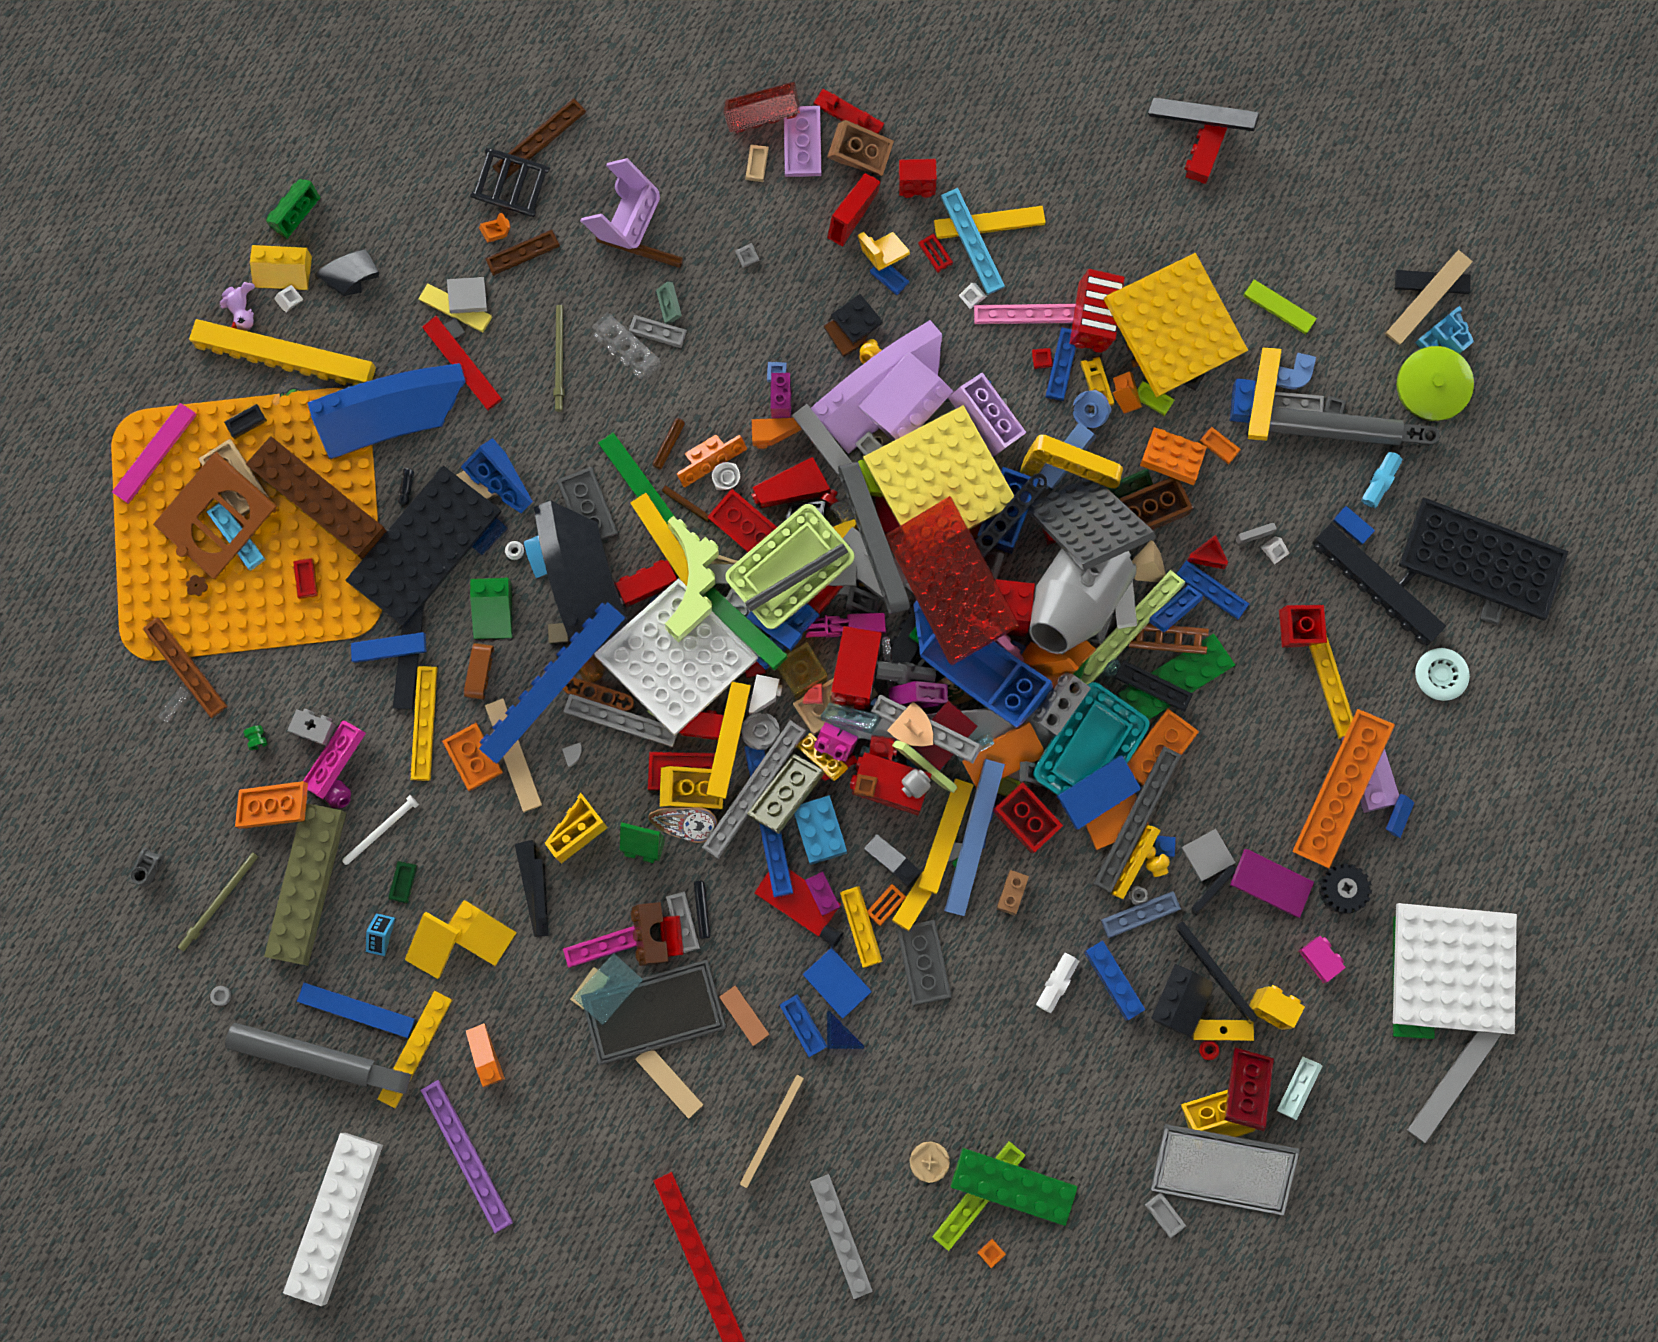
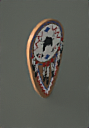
M667 807L653 811L648 816V820L659 830L694 843L707 841L717 826L715 815L710 810L701 807Z

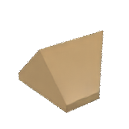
M1151 540L1132 560V563L1136 564L1135 580L1160 582L1166 575L1161 553L1154 541Z

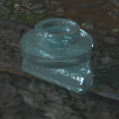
M1116 658L1111 660L1104 668L1103 673L1108 677L1115 675L1120 667V662Z

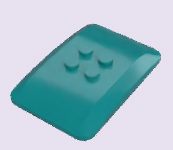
M1096 682L1087 684L1091 689L1059 734H1054L1033 771L1035 780L1058 795L1120 755L1128 763L1149 728L1148 718Z

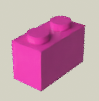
M1318 936L1298 952L1320 980L1326 983L1346 967L1343 965L1344 960L1342 957L1331 950L1330 942L1325 937Z

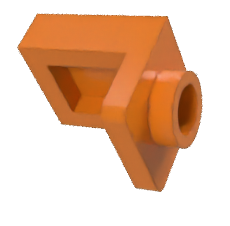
M500 213L496 220L481 223L479 229L488 243L507 237L510 230V222L503 213Z

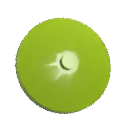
M1430 346L1416 351L1402 364L1397 376V392L1403 406L1416 417L1428 421H1442L1457 415L1467 406L1473 394L1474 378L1469 364L1459 353L1446 347Z

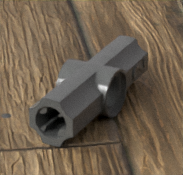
M878 661L875 677L876 679L896 681L900 684L914 681L934 683L936 669L920 667L907 662H899L897 664Z

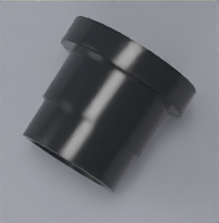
M827 924L822 929L819 937L829 943L831 948H835L843 937L844 932L836 930Z

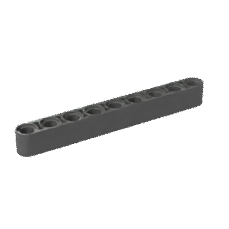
M854 462L838 467L839 477L889 614L909 610L910 606L906 591L859 463Z

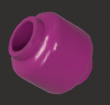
M335 780L324 800L331 808L341 809L349 804L351 791L341 780Z

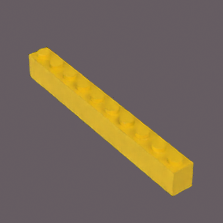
M198 319L195 320L189 338L194 347L199 350L207 348L219 355H222L224 352L236 359H240V357L247 358L252 363L260 361L273 368L276 365L281 366L282 369L289 372L297 370L305 376L314 374L319 379L326 381L328 378L334 379L335 382L342 385L350 383L354 386L371 381L376 369L371 361Z

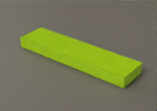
M1256 280L1252 281L1243 295L1305 335L1317 319Z

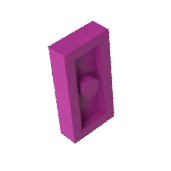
M823 872L805 880L822 916L840 908Z

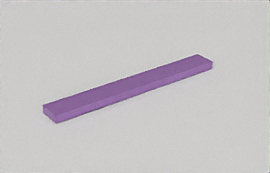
M437 1080L421 1089L494 1233L511 1225L513 1221L440 1081Z

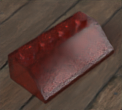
M795 81L726 100L723 112L729 132L735 131V133H740L745 128H758L768 122L773 124L786 117L787 119L795 118L797 114H800Z

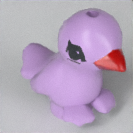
M244 282L236 290L233 287H229L222 294L221 308H228L234 316L231 328L248 331L253 326L254 313L251 312L252 309L245 310L247 293L255 288V285L252 283Z

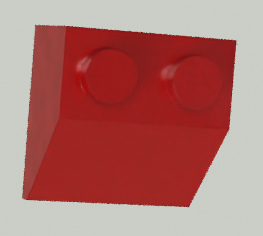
M1287 605L1279 610L1282 648L1305 647L1327 643L1324 605Z

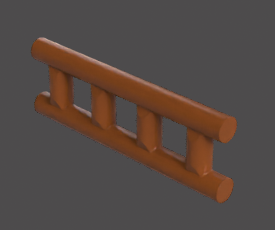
M1147 624L1136 636V640H1132L1129 643V648L1207 654V647L1201 646L1202 636H1208L1209 629L1171 626L1164 632L1175 633L1174 644L1162 643L1163 632L1152 624ZM1144 631L1156 632L1155 642L1143 641ZM1183 634L1194 635V646L1182 645Z

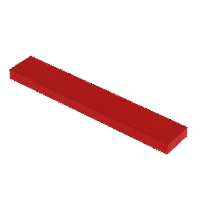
M437 316L422 326L451 364H461L466 380L465 383L488 411L503 400Z

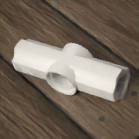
M1067 953L1062 955L1036 1003L1038 1007L1049 1013L1054 1010L1060 996L1066 991L1071 981L1070 978L1080 962L1079 960Z

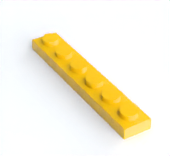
M437 991L433 992L393 1068L394 1070L412 1074V1079L452 999ZM382 1089L377 1099L396 1108L403 1094Z

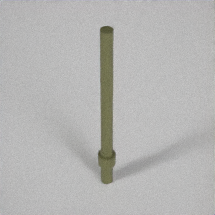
M556 305L555 388L553 389V397L555 398V411L561 412L565 392L563 388V306Z
M254 852L251 853L195 926L190 927L186 932L187 936L178 946L180 950L185 951L190 943L198 938L201 934V929L259 857Z

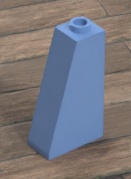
M1078 423L1064 442L1086 451L1096 439V436L1081 423ZM1046 464L1039 474H1043L1047 479L1046 489L1049 487L1054 489L1068 471ZM1039 478L1040 481L1038 483L1043 486L1044 481Z

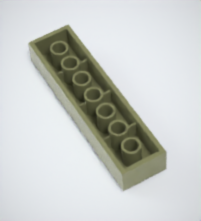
M306 803L305 821L298 822L264 957L306 966L309 965L346 817L344 811Z

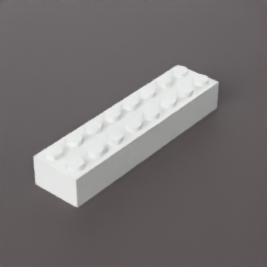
M340 1133L283 1291L284 1294L319 1306L327 1304L383 1145L348 1133Z

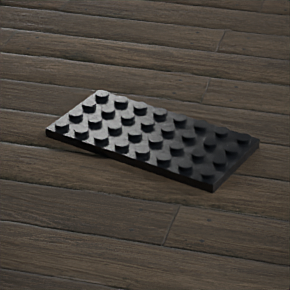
M443 465L345 581L405 627L502 511Z
M1423 497L1398 566L1545 621L1548 617L1569 551Z

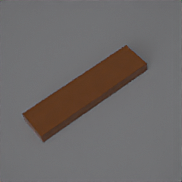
M549 230L485 259L494 276L556 249L560 245L553 230Z

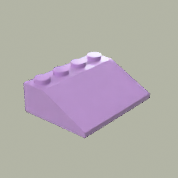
M908 352L858 407L893 442L920 428L953 391L939 376Z

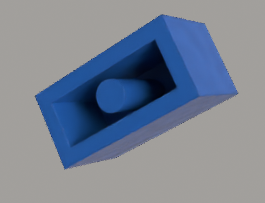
M1236 379L1234 382L1230 421L1249 423L1254 402V380Z

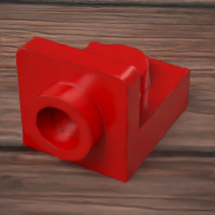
M871 735L869 754L892 760V756L897 755V750L892 746L895 738Z

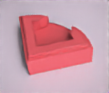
M822 683L814 685L807 691L803 704H823Z

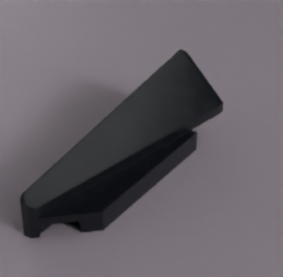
M534 840L515 844L534 937L549 936L545 861L537 859L536 842Z

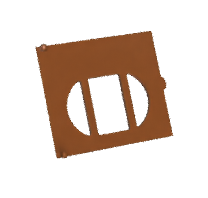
M215 452L153 525L177 546L176 554L178 556L190 557L209 576L216 579L270 514L277 511V505L221 455ZM234 491L241 494L249 505V520L222 498L220 493ZM214 499L244 525L229 545L198 519ZM193 524L218 544L222 551L208 553L200 549L193 538Z

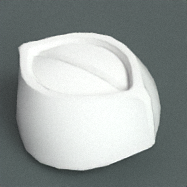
M723 462L714 468L712 479L715 489L729 490L737 485L740 479V472L736 464Z

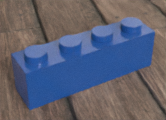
M1103 941L1084 952L1125 1021L1130 1020L1145 1010Z

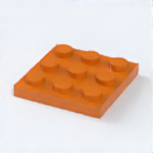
M1154 427L1140 466L1194 485L1207 446Z

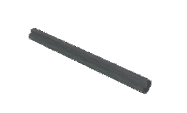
M844 544L836 546L745 602L747 608L753 611L847 554V548Z

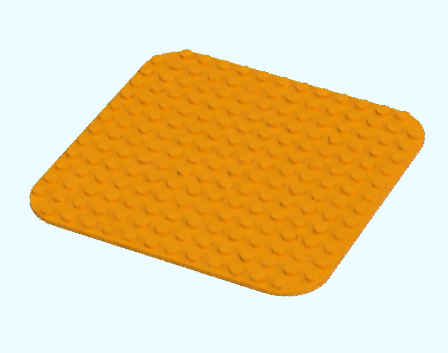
M343 388L291 392L288 396L284 393L281 397L280 394L184 404V406L197 414L134 498L128 504L113 494L119 633L123 644L132 654L149 661L166 660L143 630L146 625L157 617L163 621L190 657L353 639L365 634L376 624L382 609L345 581L362 560L254 472L253 474L270 500L277 505V511L275 513L272 512L250 538L266 559L250 571L238 554H236L218 577L213 579L190 557L178 556L176 554L177 546L153 525L202 468V464L199 461L200 457L231 439L247 463L270 436L378 522L373 444L337 458L329 459L313 423L307 403ZM258 404L267 421L234 439L224 421ZM178 405L142 409L128 415L121 421L113 434L111 443L113 489ZM214 499L198 519L229 545L230 543L207 513L209 509L219 503ZM250 513L244 516L247 520H249ZM236 518V520L239 522V524H240V525L242 526V528H243L244 525ZM193 524V538L200 549L208 553L222 551L218 544ZM312 558L314 560L318 596L299 599L297 597L293 561ZM193 575L206 579L205 583L208 585V589L202 592L201 596L189 595L187 593L188 587L186 582L190 581Z

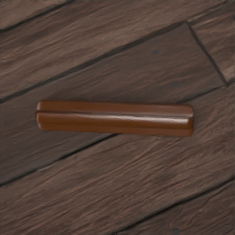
M676 418L652 463L655 468L662 469L685 425L682 419Z

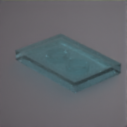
M613 953L573 999L603 1025L643 979Z

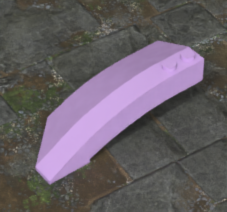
M929 320L872 357L811 407L822 424L848 454L857 448L855 443L870 431L873 434L879 429L858 406L908 352L913 354L938 376L942 333Z

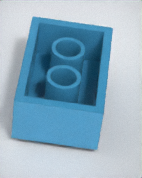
M830 795L801 804L794 815L809 864H816L847 854Z

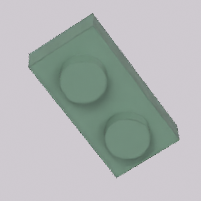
M666 282L656 289L664 322L670 324L680 318L682 314L673 282Z

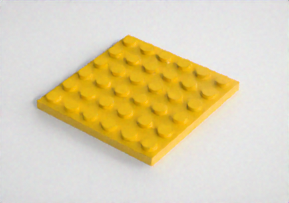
M1196 253L1103 298L1156 398L1248 351Z

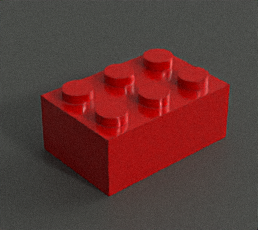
M1024 782L1018 784L993 808V813L1030 853L1036 852L1063 826Z

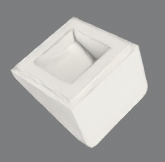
M971 283L959 295L970 309L987 297L976 283Z
M290 285L277 293L275 301L287 313L303 301V298Z
M1276 536L1261 546L1262 550L1274 564L1289 554L1282 539Z

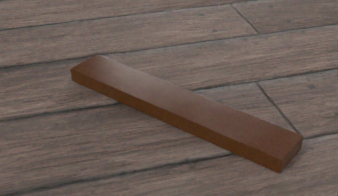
M573 98L508 154L530 160L584 115L586 110ZM502 159L492 166L498 174H500L504 161ZM511 162L506 179L515 173L521 165Z

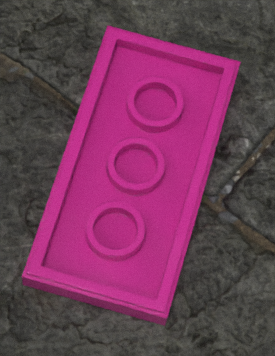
M344 720L341 722L303 780L308 783V790L324 799L365 736V732Z

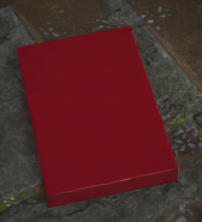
M949 701L932 719V721L966 738L978 727ZM935 744L923 747L911 746L939 771L954 755Z

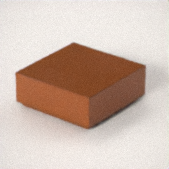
M858 774L854 794L874 798L877 778Z

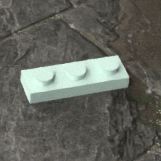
M1302 1057L1277 1109L1278 1112L1297 1120L1322 1068L1321 1064Z

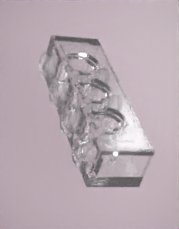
M608 312L592 326L594 338L600 343L603 341L611 354L620 356L619 360L626 367L631 366L634 369L633 373L639 379L643 377L647 381L662 366L661 360ZM610 334H617L615 338H608ZM623 346H630L628 350H622ZM641 357L643 361L637 363L635 359Z

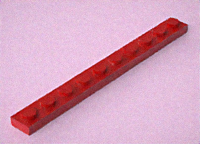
M673 1172L653 1180L722 1342H746Z

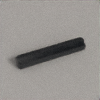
M695 881L694 892L699 937L701 939L710 938L705 883L704 881Z

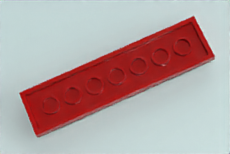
M733 489L728 492L707 516L747 552L752 550L777 528ZM826 586L808 604L820 614L844 586Z

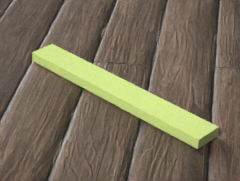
M1170 570L1135 607L1137 626L1121 629L1116 627L1090 656L1081 681L1086 685L1094 682L1149 623L1150 617L1168 603L1184 586L1185 581Z

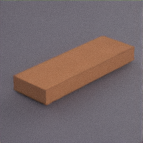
M736 986L719 997L753 1046L770 1035Z

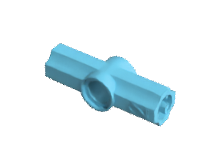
M1392 452L1387 453L1382 464L1375 471L1374 477L1370 480V485L1362 497L1361 501L1364 504L1373 508L1378 506L1382 496L1391 486L1395 478L1394 475L1402 463L1403 459L1400 455Z

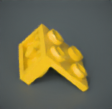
M865 232L858 234L862 252L878 271L910 255L908 248L894 232L875 242Z

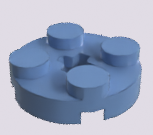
M1097 390L1085 391L1079 394L1073 404L1075 405L1073 411L1075 420L1086 428H1096L1103 425L1112 410L1107 398ZM1089 405H1090V406H1094V408H1095V409H1094V410H1095L1094 413H1093V412H1092V413H1089V412H1088V410L1090 409V408L1088 407Z

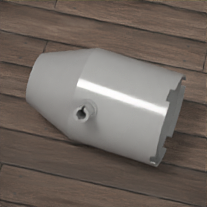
M1061 548L1034 589L1030 621V635L1033 641L1048 652L1062 654L1099 633L1135 578L1136 564L1132 563L1130 552L1122 553L1084 571Z

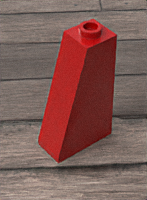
M866 173L862 176L833 213L827 236L828 239L842 247L844 246L876 197L881 183L879 180Z
M811 457L752 487L753 494L751 496L756 505L760 504L761 508L821 497L824 492L829 494L830 488L814 458Z

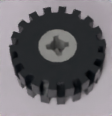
M1348 863L1330 868L1323 874V878L1319 882L1321 885L1319 893L1322 895L1320 898L1326 903L1324 905L1327 908L1330 907L1333 912H1339V914H1351L1364 908L1370 900L1369 895L1372 894V889L1369 887L1372 884L1371 881L1368 882L1367 880L1369 877L1367 873L1363 874V869L1356 868V865L1353 864L1348 865Z

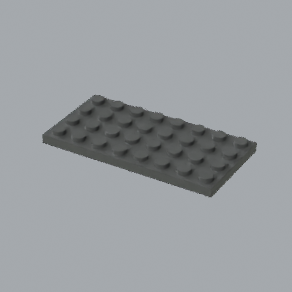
M1085 478L1078 483L1067 485L1058 492H1052L1047 497L1035 500L1028 509L1029 515L1084 571L1156 538L1154 531L1105 486Z

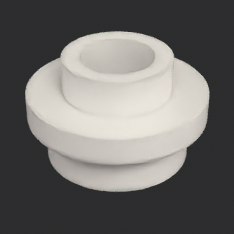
M512 541L507 544L505 553L509 559L518 560L524 554V547L520 542ZM513 548L518 549L516 554L511 552Z

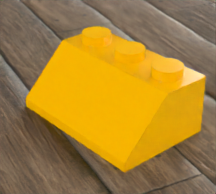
M252 245L250 257L252 283L255 285V288L285 289L292 285L295 290H308L312 255L307 248Z
M1228 1090L1181 1104L1188 1128L1233 1137L1255 1131L1254 1128L1224 1120ZM1193 1139L1197 1149H1200L1203 1141Z

